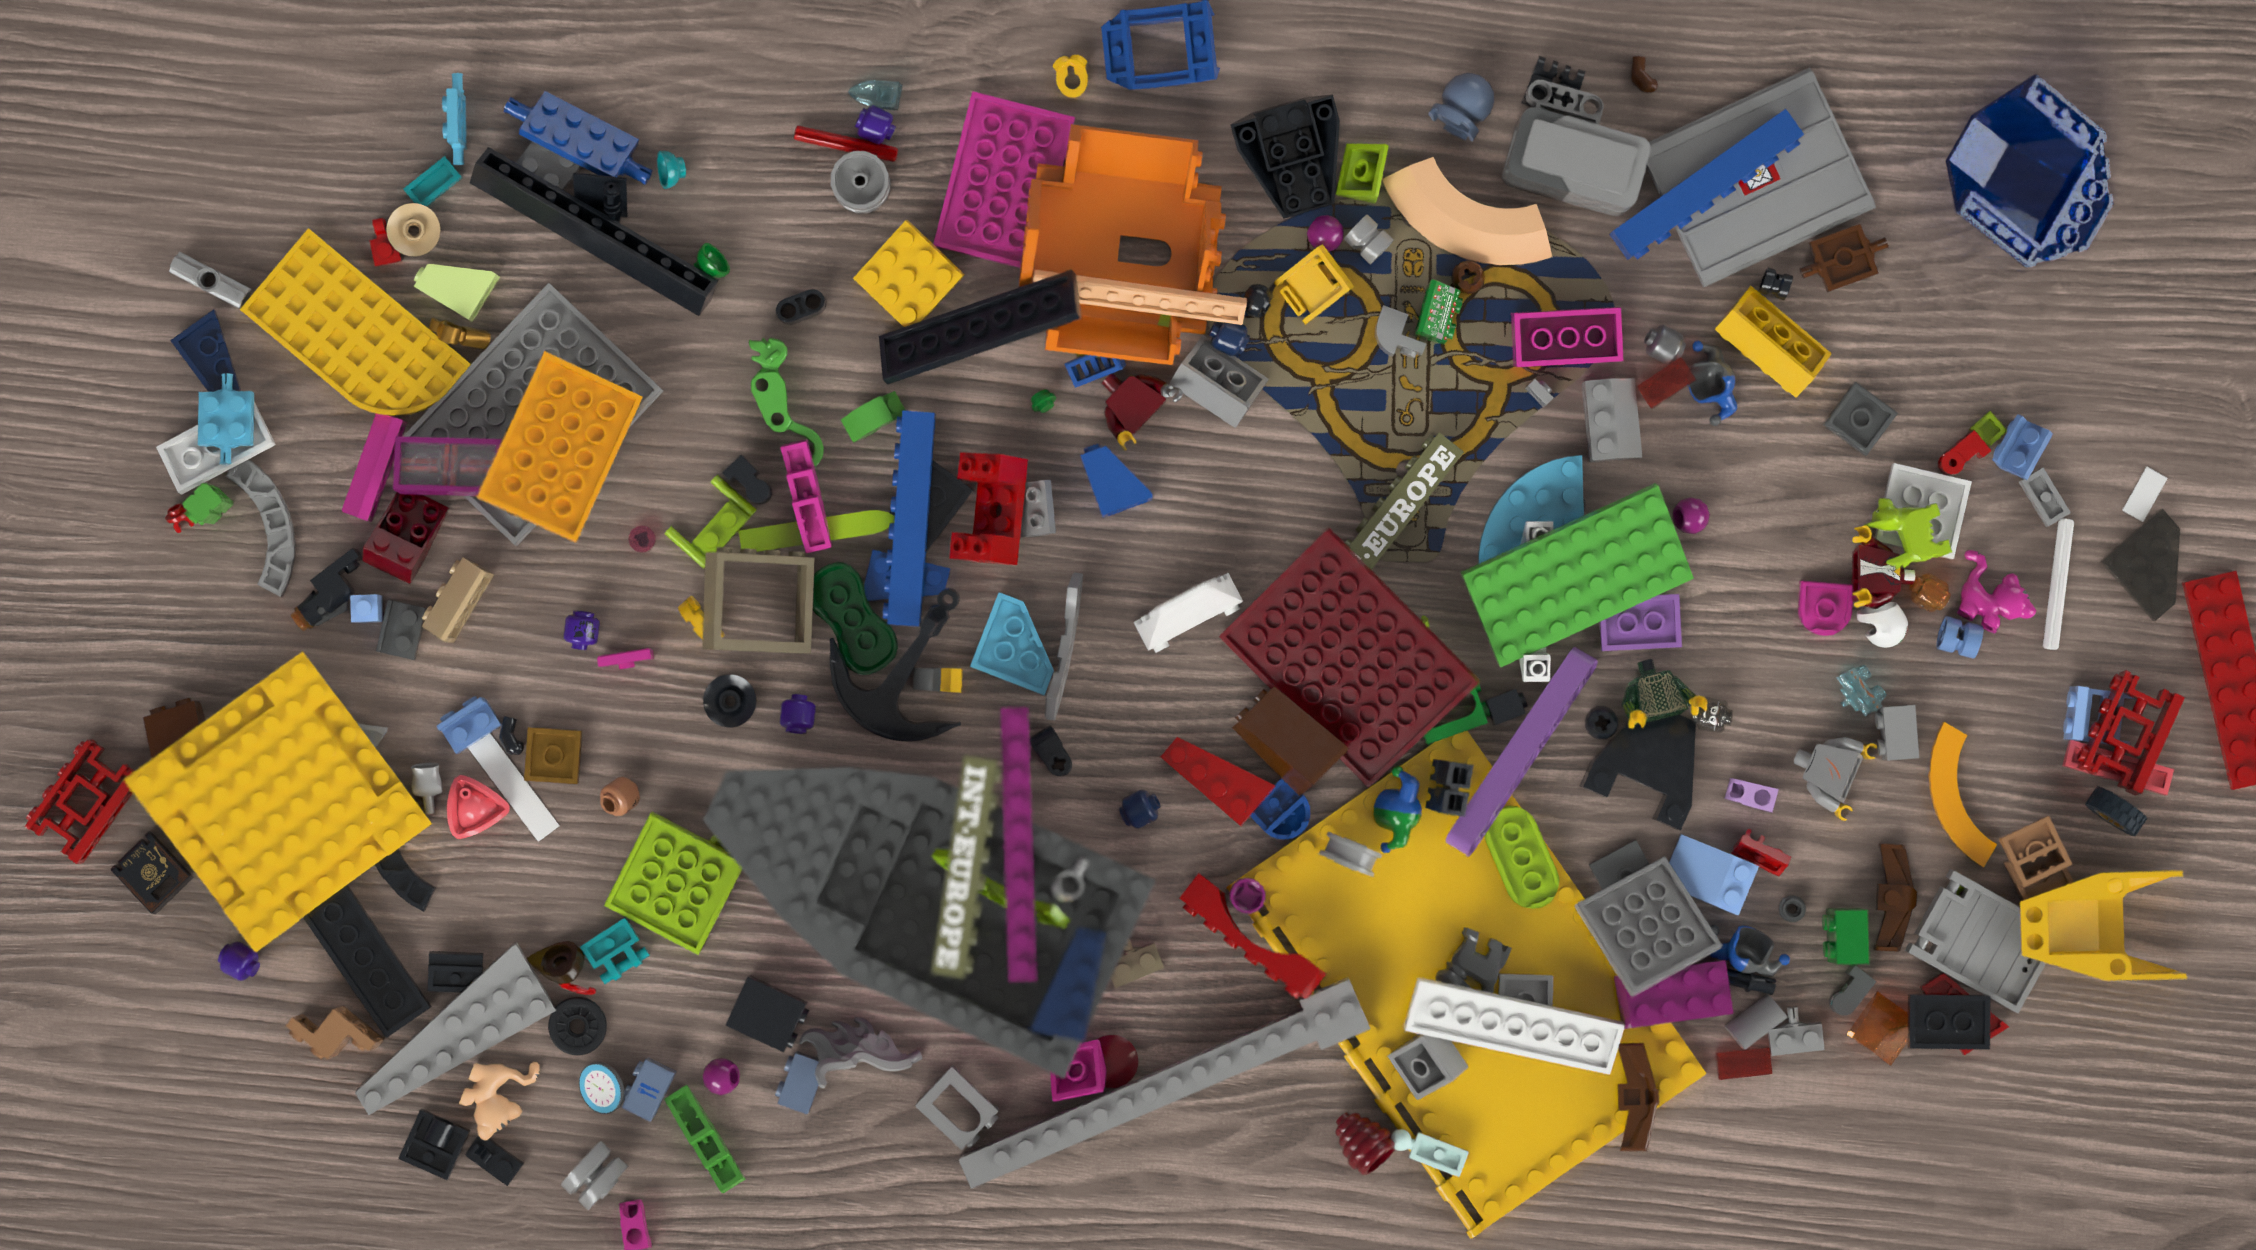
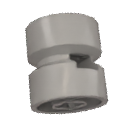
M1367 214L1345 236L1344 240L1353 249L1359 248L1361 250L1360 256L1371 265L1390 246L1394 239L1385 230L1378 231V224Z

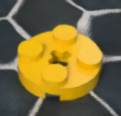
M690 595L678 606V610L686 622L690 621L695 627L693 631L703 639V611L700 609L701 605ZM723 631L721 633V639L725 636Z

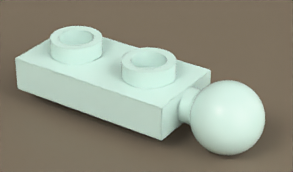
M1403 1129L1396 1130L1391 1135V1139L1395 1143L1394 1149L1398 1151L1411 1149L1410 1159L1460 1177L1469 1153L1467 1150L1420 1132L1417 1133L1415 1139H1412L1409 1132Z

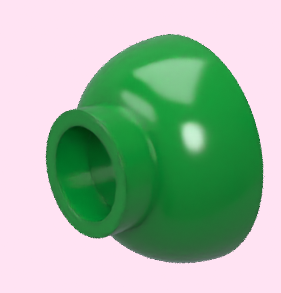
M704 243L698 250L697 261L694 263V267L713 278H722L728 275L730 267L724 255L712 244Z

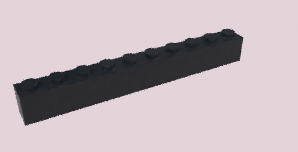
M490 147L475 162L470 184L697 316H700L712 300L719 280Z

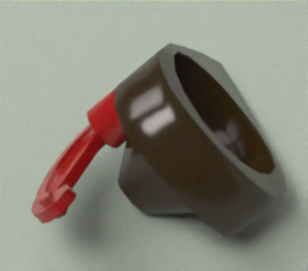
M558 942L527 957L528 962L548 980L558 983L561 988L584 995H594L596 993V989L593 987L585 988L570 983L581 972L585 960L583 951L574 942Z

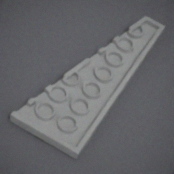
M518 943L512 944L480 976L476 977L462 993L457 995L432 1018L419 1033L417 1032L403 1048L398 1050L389 1061L356 1089L355 1094L368 1115L556 1011L555 1005Z

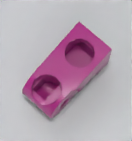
M642 1200L620 1202V1224L624 1250L652 1248Z

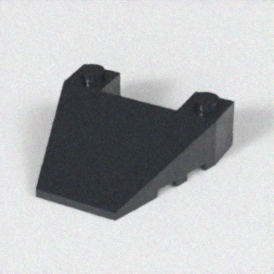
M1673 713V716L1671 714L1670 717L1666 715L1665 718L1663 716L1652 721L1651 719L1650 721L1647 720L1644 728L1637 722L1634 728H1629L1628 720L1621 730L1590 762L1580 787L1608 798L1617 775L1624 776L1662 793L1663 796L1652 819L1676 830H1681L1692 807L1696 722L1677 713Z

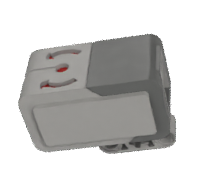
M1536 80L1531 83L1526 91L1525 98L1532 107L1524 111L1514 128L1502 171L1503 182L1512 188L1608 215L1621 216L1625 214L1638 198L1651 150L1649 142L1636 135L1600 126L1599 123L1604 106L1600 97L1545 80ZM1534 88L1543 89L1545 92L1543 100H1537L1533 97L1532 90ZM1552 92H1555L1553 98H1556V99H1553V101H1552L1551 103H1548V101H1549V99H1550V97H1551V95H1552ZM1563 95L1567 96V101L1570 102L1566 107L1561 106L1562 101L1558 100ZM1584 103H1593L1597 108V112L1593 115L1587 114L1583 108Z

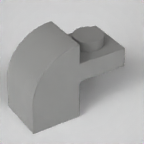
M1383 305L1375 326V338L1378 346L1391 357H1393L1396 348H1400V353L1408 357L1415 358L1416 354L1421 356L1426 343L1402 335L1409 314Z

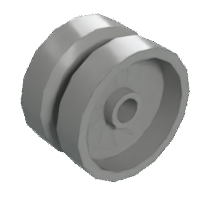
M853 151L843 155L835 163L831 172V187L837 201L845 209L854 213H870L879 209L886 202L890 193V177L884 163L876 155L866 151ZM860 178L865 179V183L862 186L855 184V181H860Z
M602 1141L585 1156L561 1183V1186L569 1194L576 1193L583 1184L587 1186L578 1200L587 1210L600 1198L603 1199L628 1167L619 1157L612 1159L604 1167L602 1164L609 1157L611 1150Z

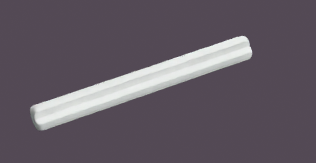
M2062 518L2058 521L2043 647L2050 650H2057L2059 648L2074 521L2071 519Z

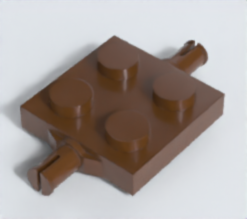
M1861 224L1811 241L1809 245L1814 256V263L1800 268V273L1811 270L1803 273L1801 276L1805 279L1818 273L1828 293L1877 275L1879 272L1874 262V253L1889 248L1888 243L1877 246L1885 243L1887 240L1884 237L1870 243L1864 235Z

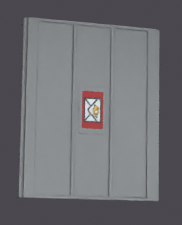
M1810 68L1649 142L1651 150L1646 167L1661 197L1784 109H1787L1805 134L1798 139L1801 143L1789 153L1785 149L1777 154L1779 160L1768 168H1765L1764 165L1757 168L1755 171L1758 175L1744 184L1740 180L1733 185L1736 188L1734 192L1724 199L1721 195L1712 200L1715 205L1703 214L1699 210L1692 214L1691 218L1693 221L1682 229L1675 226L1703 288L1876 208L1872 195L1819 83Z

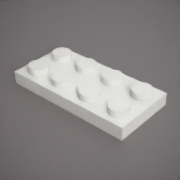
M254 401L253 446H239L231 449V465L220 464L219 448L214 446L201 447L198 445V425L162 443L156 448L178 493L182 495L276 444Z

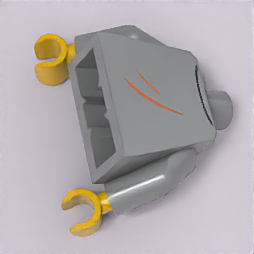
M1841 737L1827 740L1824 744H1817L1812 754L1799 749L1795 756L1794 764L1806 768L1803 779L1807 781V790L1819 805L1834 812L1837 818L1846 821L1847 819L1841 816V811L1844 808L1850 811L1853 810L1850 806L1844 804V801L1862 759L1875 758L1867 754V749L1869 747L1877 749V745L1873 743L1863 745L1860 741Z

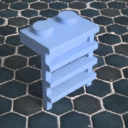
M2070 686L2066 700L2067 714L2063 725L2064 739L2089 742L2088 730L2092 696L2101 695V705L2103 699L2108 698L2111 691L2090 689L2083 686ZM2122 693L2116 708L2124 706V698H2134ZM2122 718L2113 736L2120 740ZM2122 741V742H2124V743L2130 745V742H2128V741Z

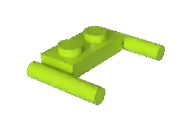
M716 475L710 483L730 501L722 507L692 543L672 526L665 532V535L703 569H705L706 553L716 552V547H725L757 511L754 506L719 475Z

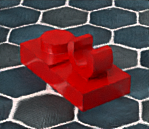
M1748 829L1734 845L1731 854L1779 877L1788 867L1791 856L1783 853L1778 848L1764 845L1765 838L1763 835L1757 841L1750 838L1752 830Z

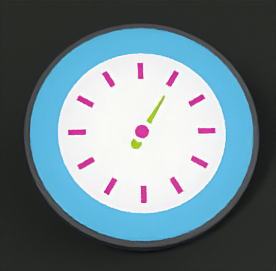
M593 1062L581 1071L579 1090L585 1103L593 1111L600 1114H610L619 1109L624 1099V1087L618 1073L611 1066L603 1062Z

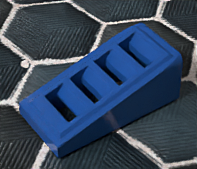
M1081 355L1066 362L1064 365L1076 388L1122 370L1126 366L1125 360L1112 358L1114 364L1111 365L1108 357H1100L1105 367L1101 369L1096 358L1098 356ZM1090 360L1091 365L1095 371V373L1091 374L1090 369L1086 363V361ZM1080 364L1085 375L1084 378H1081L1076 365Z

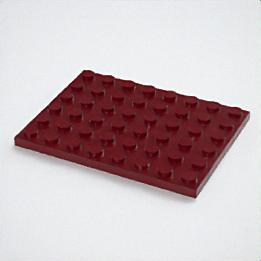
M1330 528L1219 636L1270 689L1275 686L1349 748L1340 760L1368 788L1481 681Z

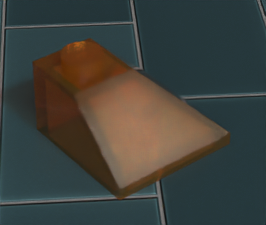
M1877 991L1846 1035L1891 1066L1908 1042V1012Z

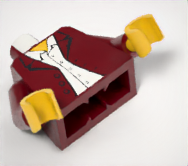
M1868 526L1855 527L1854 530L1858 531L1859 536L1853 537L1852 541L1862 545H1858L1852 552V601H1859L1854 603L1856 608L1865 606L1878 609L1893 600V597L1900 592L1901 584H1914L1915 570L1901 567L1897 570L1894 566L1886 564V560L1900 556V554L1894 553L1891 548L1872 536Z

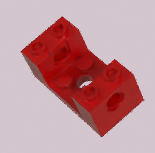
M960 452L957 479L978 482L973 534L952 532L949 559L988 564H1018L1028 459L1003 454ZM1000 504L1002 511L1000 516L997 517L996 509Z

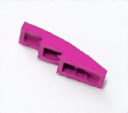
M805 439L781 445L780 448L787 470L786 477L793 498L792 506L805 552L810 553L831 548L832 543L808 440Z

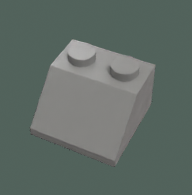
M1423 1034L1416 1035L1388 1055V1058L1417 1100L1452 1082L1469 1067L1451 1040Z

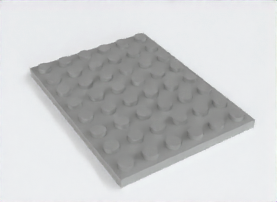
M548 283L469 366L447 394L434 403L403 437L503 440L544 351L642 396L643 398L630 426L662 394L663 390L561 293ZM464 496L515 546H518L537 526L476 498L477 496Z

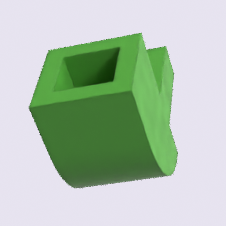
M893 391L858 407L842 418L841 422L851 440L855 443L874 434L883 426L897 421V416L902 417V410H905L896 392Z

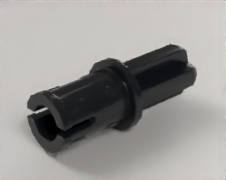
M1727 969L1729 985L1744 988L1746 992L1752 990L1769 995L1774 994L1776 984L1773 983H1776L1775 978Z

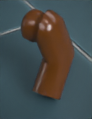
M1633 56L1632 83L1644 93L1655 92L1658 88V82L1645 72L1646 57Z

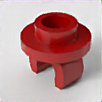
M181 503L169 508L168 514L165 517L167 523H173L174 530L177 533L182 532L179 524L182 520L187 521L190 527L194 526V523L184 514L187 510Z

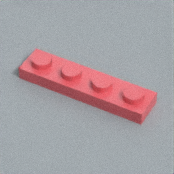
M2069 740L2062 766L2088 773L2086 770L2077 768L2080 762L2077 760L2079 751L2083 746H2087V744ZM2098 747L2095 755L2100 754L2110 759L2113 752ZM2124 755L2120 764L2135 770L2139 759ZM2102 764L2097 774H2093L2119 782L2122 776L2121 773ZM2155 764L2144 790L2164 796L2168 795L2174 769Z

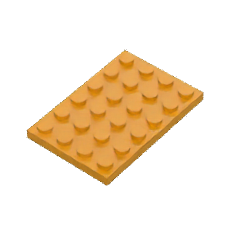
M544 351L476 498L576 543L643 397Z

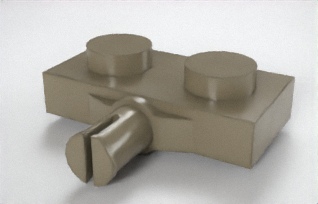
M1130 939L1128 940L1111 976L1115 988L1164 968L1155 943L1152 942L1143 947H1133Z

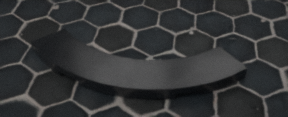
M399 849L375 864L383 879L387 881L390 887L402 899L425 912L436 887L426 882L410 868Z

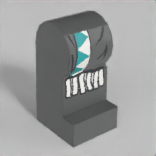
M1853 964L1845 971L1850 976L1848 981L1840 991L1833 993L1829 999L1831 1010L1839 1015L1846 1016L1851 1014L1877 982Z

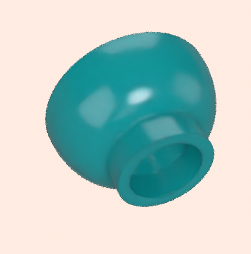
M669 151L658 152L657 170L659 180L664 189H669L675 186L680 178H685V162L683 157H676Z

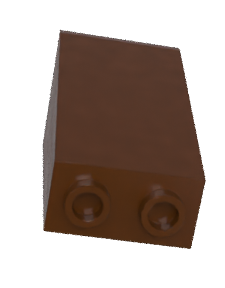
M1275 686L1268 692L1263 689L1253 699L1256 704L1250 710L1245 707L1235 717L1238 722L1232 727L1299 796L1311 788L1349 750L1346 745Z

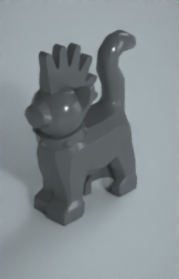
M1464 927L1462 930V935L1465 938L1455 951L1451 962H1446L1447 968L1436 973L1435 980L1472 989L1464 981V979H1467L1466 976H1469L1481 984V991L1493 993L1499 971L1505 965L1512 948L1490 938L1487 943L1488 953L1486 955L1475 952L1479 932Z

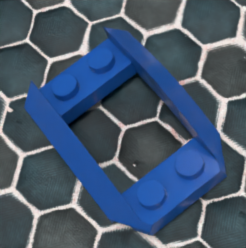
M1201 0V2L1189 4L1183 3L1156 8L1120 10L1118 15L1112 20L1109 19L1101 27L1107 80L1128 90L1178 86L1217 79L1220 68L1217 67L1212 25V16L1215 15L1209 1ZM1183 21L1188 70L1135 76L1130 26Z

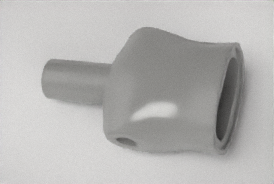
M420 763L412 765V794L423 797L425 814L435 813L434 796L443 792L439 764Z

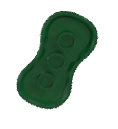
M834 562L816 571L813 583V612L833 630L846 666L851 671L860 675H870L885 668L897 654V637L892 627L879 617L869 605L860 574L852 566L843 562Z

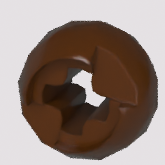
M1462 261L1452 271V284L1461 293H1475L1484 284V270L1474 261ZM1464 271L1475 275L1472 279V284L1462 280V277L1465 275Z

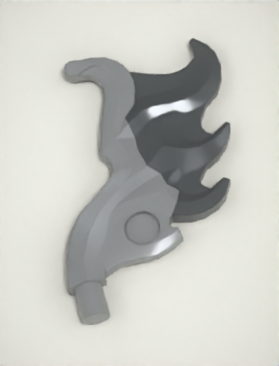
M861 1017L854 1018V1022L859 1024V1028L851 1027L842 1021H832L831 1025L836 1027L837 1031L826 1032L819 1028L808 1029L801 1035L799 1044L808 1041L817 1050L818 1065L815 1069V1076L821 1088L826 1087L827 1081L824 1076L827 1072L855 1068L859 1062H866L885 1071H901L911 1068L912 1064L922 1060L919 1050L908 1055L898 1051L892 1038L883 1030H880L878 1035H875L871 1023Z

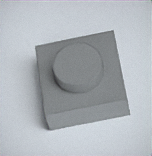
M1534 379L1525 388L1542 407H1545L1554 398L1550 394L1552 389L1543 380L1538 382Z

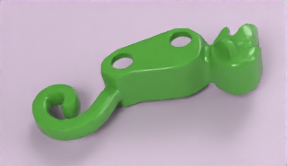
M772 337L768 341L765 338H762L760 341L749 340L750 348L760 353L759 356H752L751 359L762 366V369L751 380V392L766 424L775 432H785L789 429L810 440L814 447L812 459L814 467H816L824 453V446L820 436L811 428L793 421L788 412L786 382L779 373V367L788 355L787 346L783 341ZM763 378L767 380L768 388L766 391H759L757 389L756 382L758 379ZM778 412L783 415L784 422L781 425H775L772 422V415Z

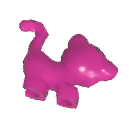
M1968 550L1965 552V558L1976 562L1977 566L1970 572L1967 581L1962 586L1961 604L1957 612L1959 616L1973 621L1978 614L1982 616L1981 625L1989 632L1996 633L2000 626L1998 615L2012 620L2019 617L2027 619L2036 614L2037 610L2030 602L2026 590L2019 584L2018 577L2014 573L2007 574L2002 579L2001 584L1997 585L1993 593L1989 594L1978 581L1988 568L1985 556L1977 551Z

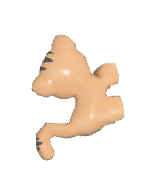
M532 1062L529 1065L528 1075H523L517 1069L508 1068L503 1064L482 1065L475 1063L468 1078V1080L474 1082L473 1088L464 1089L459 1104L468 1106L473 1102L476 1103L474 1118L478 1125L477 1132L481 1139L488 1140L494 1132L500 1131L511 1120L521 1115L523 1111L517 1103L510 1102L506 1097L496 1094V1091L508 1079H512L523 1086L535 1083L540 1074V1064L538 1062Z

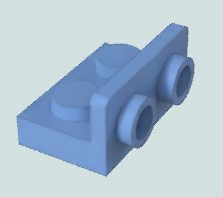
M2018 414L2009 423L2006 431L2007 434L2002 443L1998 444L1995 448L1992 460L2000 469L2028 480L2053 433L2048 429L2027 421Z
M474 696L462 704L464 708L457 713L451 711L440 718L441 723L436 727L439 731H442L456 754L461 753L502 726L486 698L480 697L477 699Z

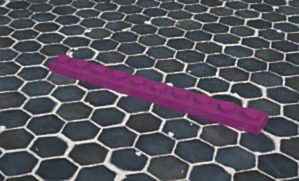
M1028 707L1001 708L1009 982L1036 981Z

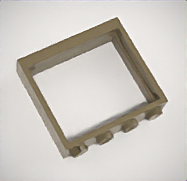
M716 547V552H707L705 559L702 649L811 654L814 558L805 557V552L789 551V556H780L781 551L765 550L764 555L756 554V549H740V553H732V548ZM724 561L798 565L795 642L721 639Z

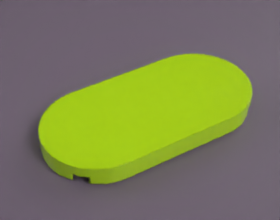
M1504 806L1485 834V841L1511 899L1518 905L1526 908L1537 909L1544 907L1553 900L1559 887L1558 872L1533 816L1523 808Z

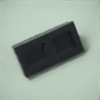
M479 1135L465 1153L467 1158L506 1186L511 1183L524 1165L522 1161L490 1138L483 1140Z

